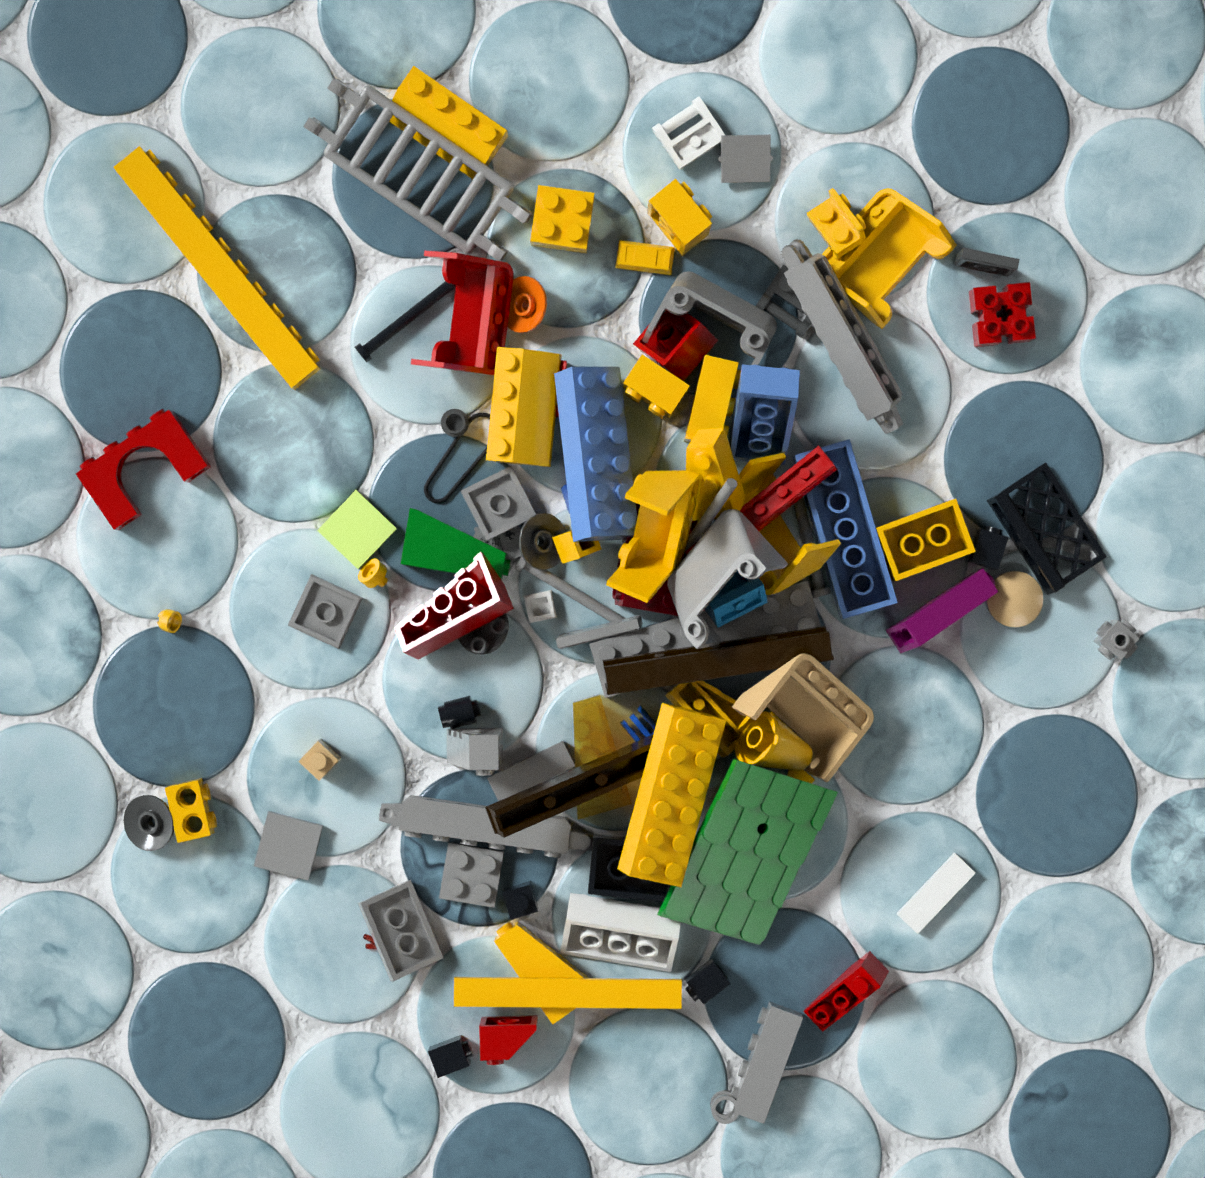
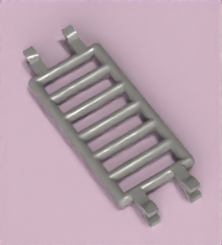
M333 79L327 89L352 104L351 109L339 128L334 132L315 117H309L303 126L328 143L324 150V156L465 254H472L478 246L497 261H502L508 250L484 235L501 208L523 224L527 223L533 215L531 211L509 198L514 189L513 184L372 86H365L361 93L358 94L339 79ZM371 99L384 109L350 161L338 153L337 150ZM394 115L407 124V126L373 177L360 167ZM417 131L429 139L430 142L396 193L383 183ZM442 148L454 158L420 209L409 202L407 198L438 149ZM464 163L477 172V174L443 225L431 217L430 214ZM487 179L500 188V191L466 241L453 232V230Z

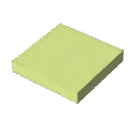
M355 490L317 531L357 569H360L397 528L362 494Z

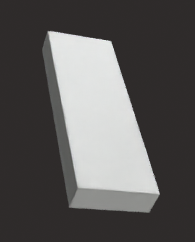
M953 853L896 914L918 934L974 876L975 872L957 854Z

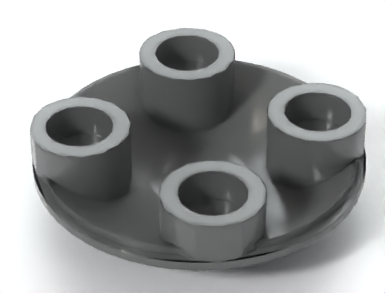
M505 613L458 638L460 644L467 651L480 655L497 650L503 644L508 634L509 621L507 614Z

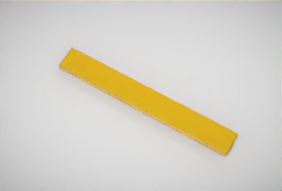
M454 977V1007L682 1009V979Z

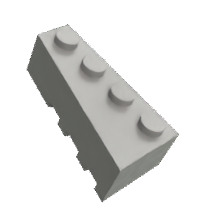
M503 728L447 729V763L467 770H476V775H493L503 763Z

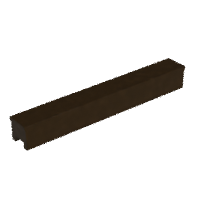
M826 626L723 641L719 645L701 649L691 646L603 660L607 695L773 670L780 668L797 655L803 653L813 656L819 662L834 660V655L831 649L829 631L826 632Z
M653 735L486 806L485 809L494 834L505 838L642 778Z

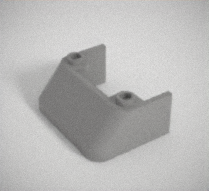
M688 271L678 275L654 315L642 341L648 343L665 310L674 315H684L693 306L742 333L740 338L741 349L744 353L754 358L751 365H758L776 332L777 323L774 317L694 272Z

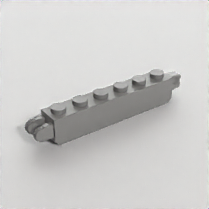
M801 239L793 240L789 245L782 248L781 251L784 263L788 268L784 275L787 278L789 287L795 292L803 312L808 315L815 328L816 335L825 345L831 361L838 368L845 386L850 389L857 402L858 409L864 414L867 421L874 418L885 434L898 429L903 425L896 405L901 401L903 393L825 255L817 253L812 256L808 247L805 246L806 243L801 241Z
M410 795L402 803H382L379 814V821L399 826V830L405 831V836L421 838L422 834L433 835L432 839L436 841L449 842L450 838L461 839V844L477 846V842L489 843L488 847L492 849L505 850L507 845L517 847V852L533 854V849L545 851V856L561 858V853L567 854L568 848L583 850L592 843L588 832L585 833V831L571 829V822L567 817L553 816L504 838L494 834L485 805Z

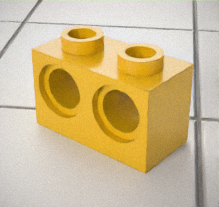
M202 778L165 787L177 843L210 836L215 833L214 828L217 827V819L214 811L209 810L208 800H211L210 789L207 783L203 784ZM187 788L192 789L196 794V800L192 804L187 803L183 799V792ZM192 816H197L202 820L203 825L200 831H195L190 827L189 820Z

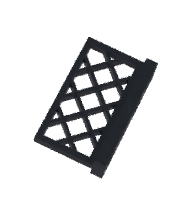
M1047 463L1040 465L1009 487L986 500L1047 595L1059 591L1067 583L1106 558L1105 553ZM1043 472L1048 480L1047 491L1033 488L1035 476ZM1029 481L1028 487L1022 486L1024 483ZM1015 489L1027 491L1024 506L1015 504L1009 493ZM1032 493L1045 495L1043 510L1029 507ZM1051 497L1060 499L1063 503L1062 515L1048 512ZM1028 512L1042 515L1039 530L1030 528L1027 524ZM1047 516L1061 519L1058 534L1044 531ZM1066 521L1074 522L1079 528L1077 538L1063 535ZM1043 536L1057 538L1055 553L1044 550L1042 547ZM1062 540L1076 543L1073 558L1060 555ZM1081 544L1090 546L1096 557L1090 561L1079 559ZM1059 559L1072 562L1071 572L1065 578H1062L1057 570ZM1078 564H1082V565H1083V566H1081L1080 568L1077 569V565H1078Z

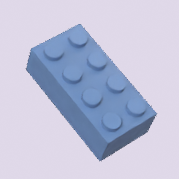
M742 364L730 434V448L734 460L749 462L751 459L784 453L787 457L798 403L800 370ZM785 458V460L781 463V465H785L786 458Z

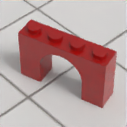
M164 409L159 410L149 418L151 420L149 424L143 428L141 425L134 427L126 433L127 439L121 443L115 441L103 449L105 454L96 460L94 457H91L80 465L81 470L76 473L77 477L114 530H121L142 515L126 492L121 475L125 461L135 451L142 448H156L160 450L170 460L183 481L187 483L211 468V465L174 411L167 410L165 412Z

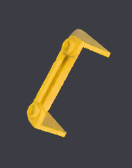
M890 188L877 192L858 213L867 226L864 229L865 242L839 259L830 247L822 254L827 258L852 305L881 329L884 328L892 317V309L884 299L923 255L927 253L935 259H942L949 255L957 246L940 220Z

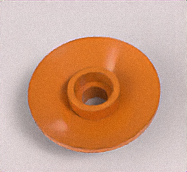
M521 276L513 279L508 328L515 332L527 333L534 330L543 320L547 308V297L539 281L532 277Z

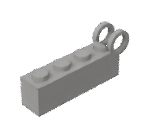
M770 1001L767 1008L762 1007L757 1023L761 1024L758 1034L753 1033L748 1044V1050H751L748 1061H742L738 1076L741 1077L739 1086H733L731 1092L727 1090L718 1091L711 1098V1112L716 1121L722 1124H729L741 1115L757 1122L765 1123L803 1020L800 1012ZM722 1100H729L734 1104L732 1111L727 1114L719 1113L716 1110V1106Z

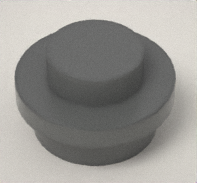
M450 409L441 418L442 430L451 437L462 436L468 430L469 419L462 410Z

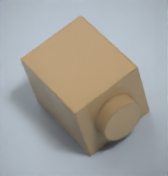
M320 739L298 762L320 781L340 761L341 757Z

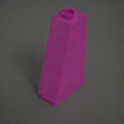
M984 569L975 571L885 631L900 654L920 647L998 593L995 581Z

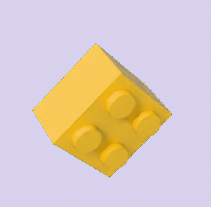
M538 185L530 239L531 246L587 254L595 193Z
M643 354L623 382V388L626 389L625 395L636 403L643 400L650 405L648 410L661 419L664 415L669 418L671 417L690 385Z

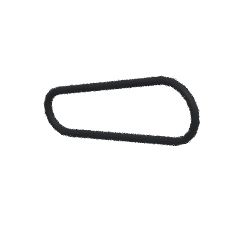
M477 413V414H474V415H472V416L469 418V424H470L475 418H478V417H487V418L490 419V414H488V413ZM461 436L456 437L424 485L426 498L433 503L445 502L487 454V447L443 498L434 499L429 495L428 486L461 438Z

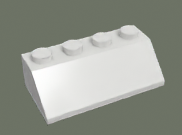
M570 893L560 954L671 972L679 940L681 922L657 915L660 910L658 907L592 897L586 894Z

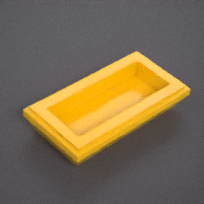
M619 240L616 268L671 275L675 247Z

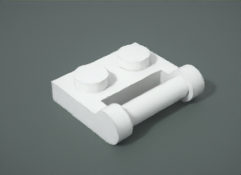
M700 97L691 101L692 105L662 125L658 123L652 127L654 134L679 170L721 143V135H725ZM697 114L702 117L703 120L673 140L667 135Z

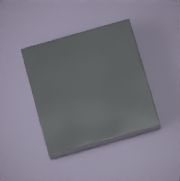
M963 248L956 254L954 265L1008 277L1018 269L1020 259Z

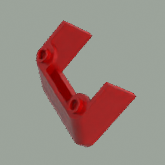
M424 250V256L443 260V278L448 284L456 285L449 341L441 340L435 344L432 350L431 361L411 359V364L494 375L497 347H505L514 278L511 265L507 262L466 254Z

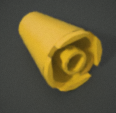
M763 711L756 720L746 716L738 727L737 731L741 733L739 741H734V749L739 761L757 767L800 771L805 769L812 760V748L770 712Z

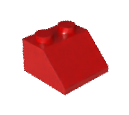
M665 310L648 343L642 341L647 330L646 328L633 345L653 362L684 381L718 340L701 322L688 313L674 315Z
M538 1015L482 1017L479 1025L480 1061H487L488 1065L504 1064V1060H509L535 1033Z

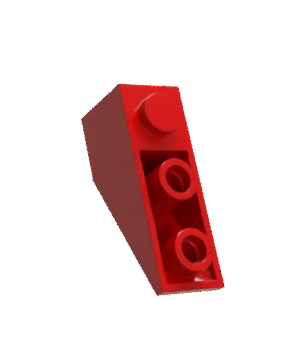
M869 951L841 974L803 1012L823 1032L879 989L889 970Z

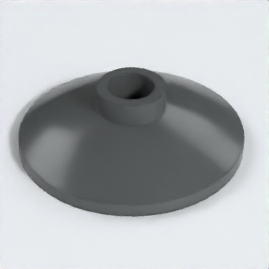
M539 513L533 515L524 523L519 535V549L523 559L531 567L546 570L553 568L561 561L552 538L566 532L558 518L551 514Z
M153 795L136 797L128 804L123 822L125 832L130 841L145 851H155L167 845L174 832L173 819L168 805L162 799Z

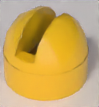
M166 609L158 614L160 618L157 624L160 629L169 633L178 631L182 623V616L179 612Z

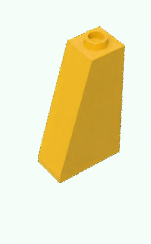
M508 922L496 931L498 936L495 937L494 942L519 977L589 978L520 922H516L513 925ZM576 1008L541 1009L550 1022L555 1024Z

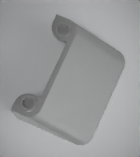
M737 509L723 511L668 578V589L683 631L696 649L719 645L722 641L721 637L700 614L737 570L741 576L747 579H757L767 571L784 569L788 565L785 559L742 512Z

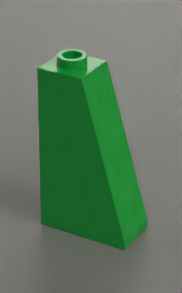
M409 509L400 564L457 573L462 568L466 569L475 561L473 558L482 552L501 580L503 575H509L511 560L506 559L507 553L417 509Z

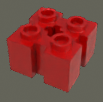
M1030 282L1007 284L1002 288V292H997L996 286L976 287L969 291L971 314L978 313L979 322L972 325L974 347L998 345L1002 342L1003 337H1007L1008 344L1031 342L1036 339L1034 316L1026 317V308L1032 305ZM1001 309H1004V312L1006 311L1008 315L1005 318V322L1001 321L1002 317L997 318L996 315Z

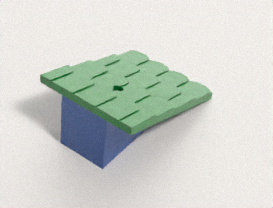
M732 759L726 776L695 836L682 887L671 885L657 915L761 945L779 908L782 907L818 831H821L838 792Z

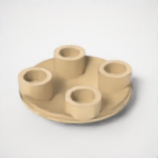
M1011 571L999 575L994 580L998 593L987 600L989 613L999 623L1008 627H1022L1034 621L1043 606V592L1038 582L1032 576L1020 571Z

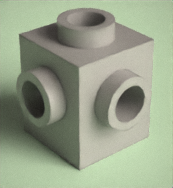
M1123 619L1121 622L1119 620H1111L1110 622H1104L1097 630L1096 634L1098 636L1094 642L1100 646L1098 651L1107 659L1122 660L1124 657L1128 659L1136 651L1138 646L1135 643L1140 638L1134 634L1136 629ZM1118 635L1124 637L1120 645H1117L1115 642V638Z

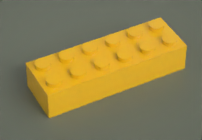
M661 704L618 870L630 877L682 887L726 720L711 714L670 704Z

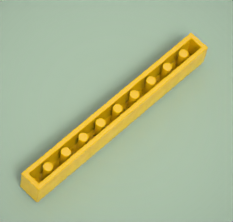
M140 146L137 147L113 168L292 389L296 390L320 370V367L316 364L320 361L319 357L310 347L306 350L299 343L302 336L293 325L287 328L281 319L285 315L275 303L270 306L263 297L267 293L257 281L253 284L245 276L249 271L239 259L235 262L228 255L231 249L221 237L218 240L215 239L210 232L214 228L205 216L202 215L198 218L192 210L196 205L185 193L181 196L177 192L175 187L178 183L168 171L163 174L157 167L161 162L150 149L145 152Z

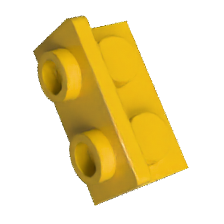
M832 188L828 191L830 198L807 212V217L839 259L866 241L864 229L867 226L859 214L853 215L850 211L851 204L843 193L838 195L835 189Z

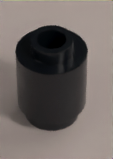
M470 695L446 701L444 705L438 706L443 728L450 727V729L474 724L477 723L476 717L481 716L477 699L472 701Z

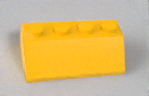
M415 66L407 74L392 99L393 102L486 166L489 165L508 137V132L505 128ZM394 115L389 121L401 131H404L407 124ZM417 131L413 136L414 140L425 147L428 146L429 139ZM439 148L436 155L449 164L454 158L442 148ZM464 163L459 171L472 180L477 172Z
M497 347L486 460L497 463L551 467L557 406L554 374L560 372L561 354L520 348Z

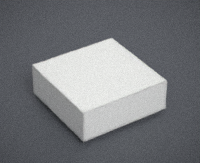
M552 590L524 596L529 623L557 618Z

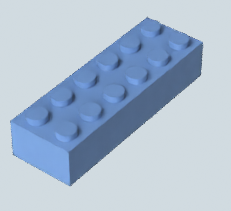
M570 367L554 374L573 542L622 540L633 537L637 522V510L635 502L625 499L626 492L633 486V476L620 367Z
M850 439L821 447L837 467V470L804 495L818 544L837 539L841 542V545L824 563L840 619H845L896 604L898 602ZM812 450L794 455V464L799 462Z

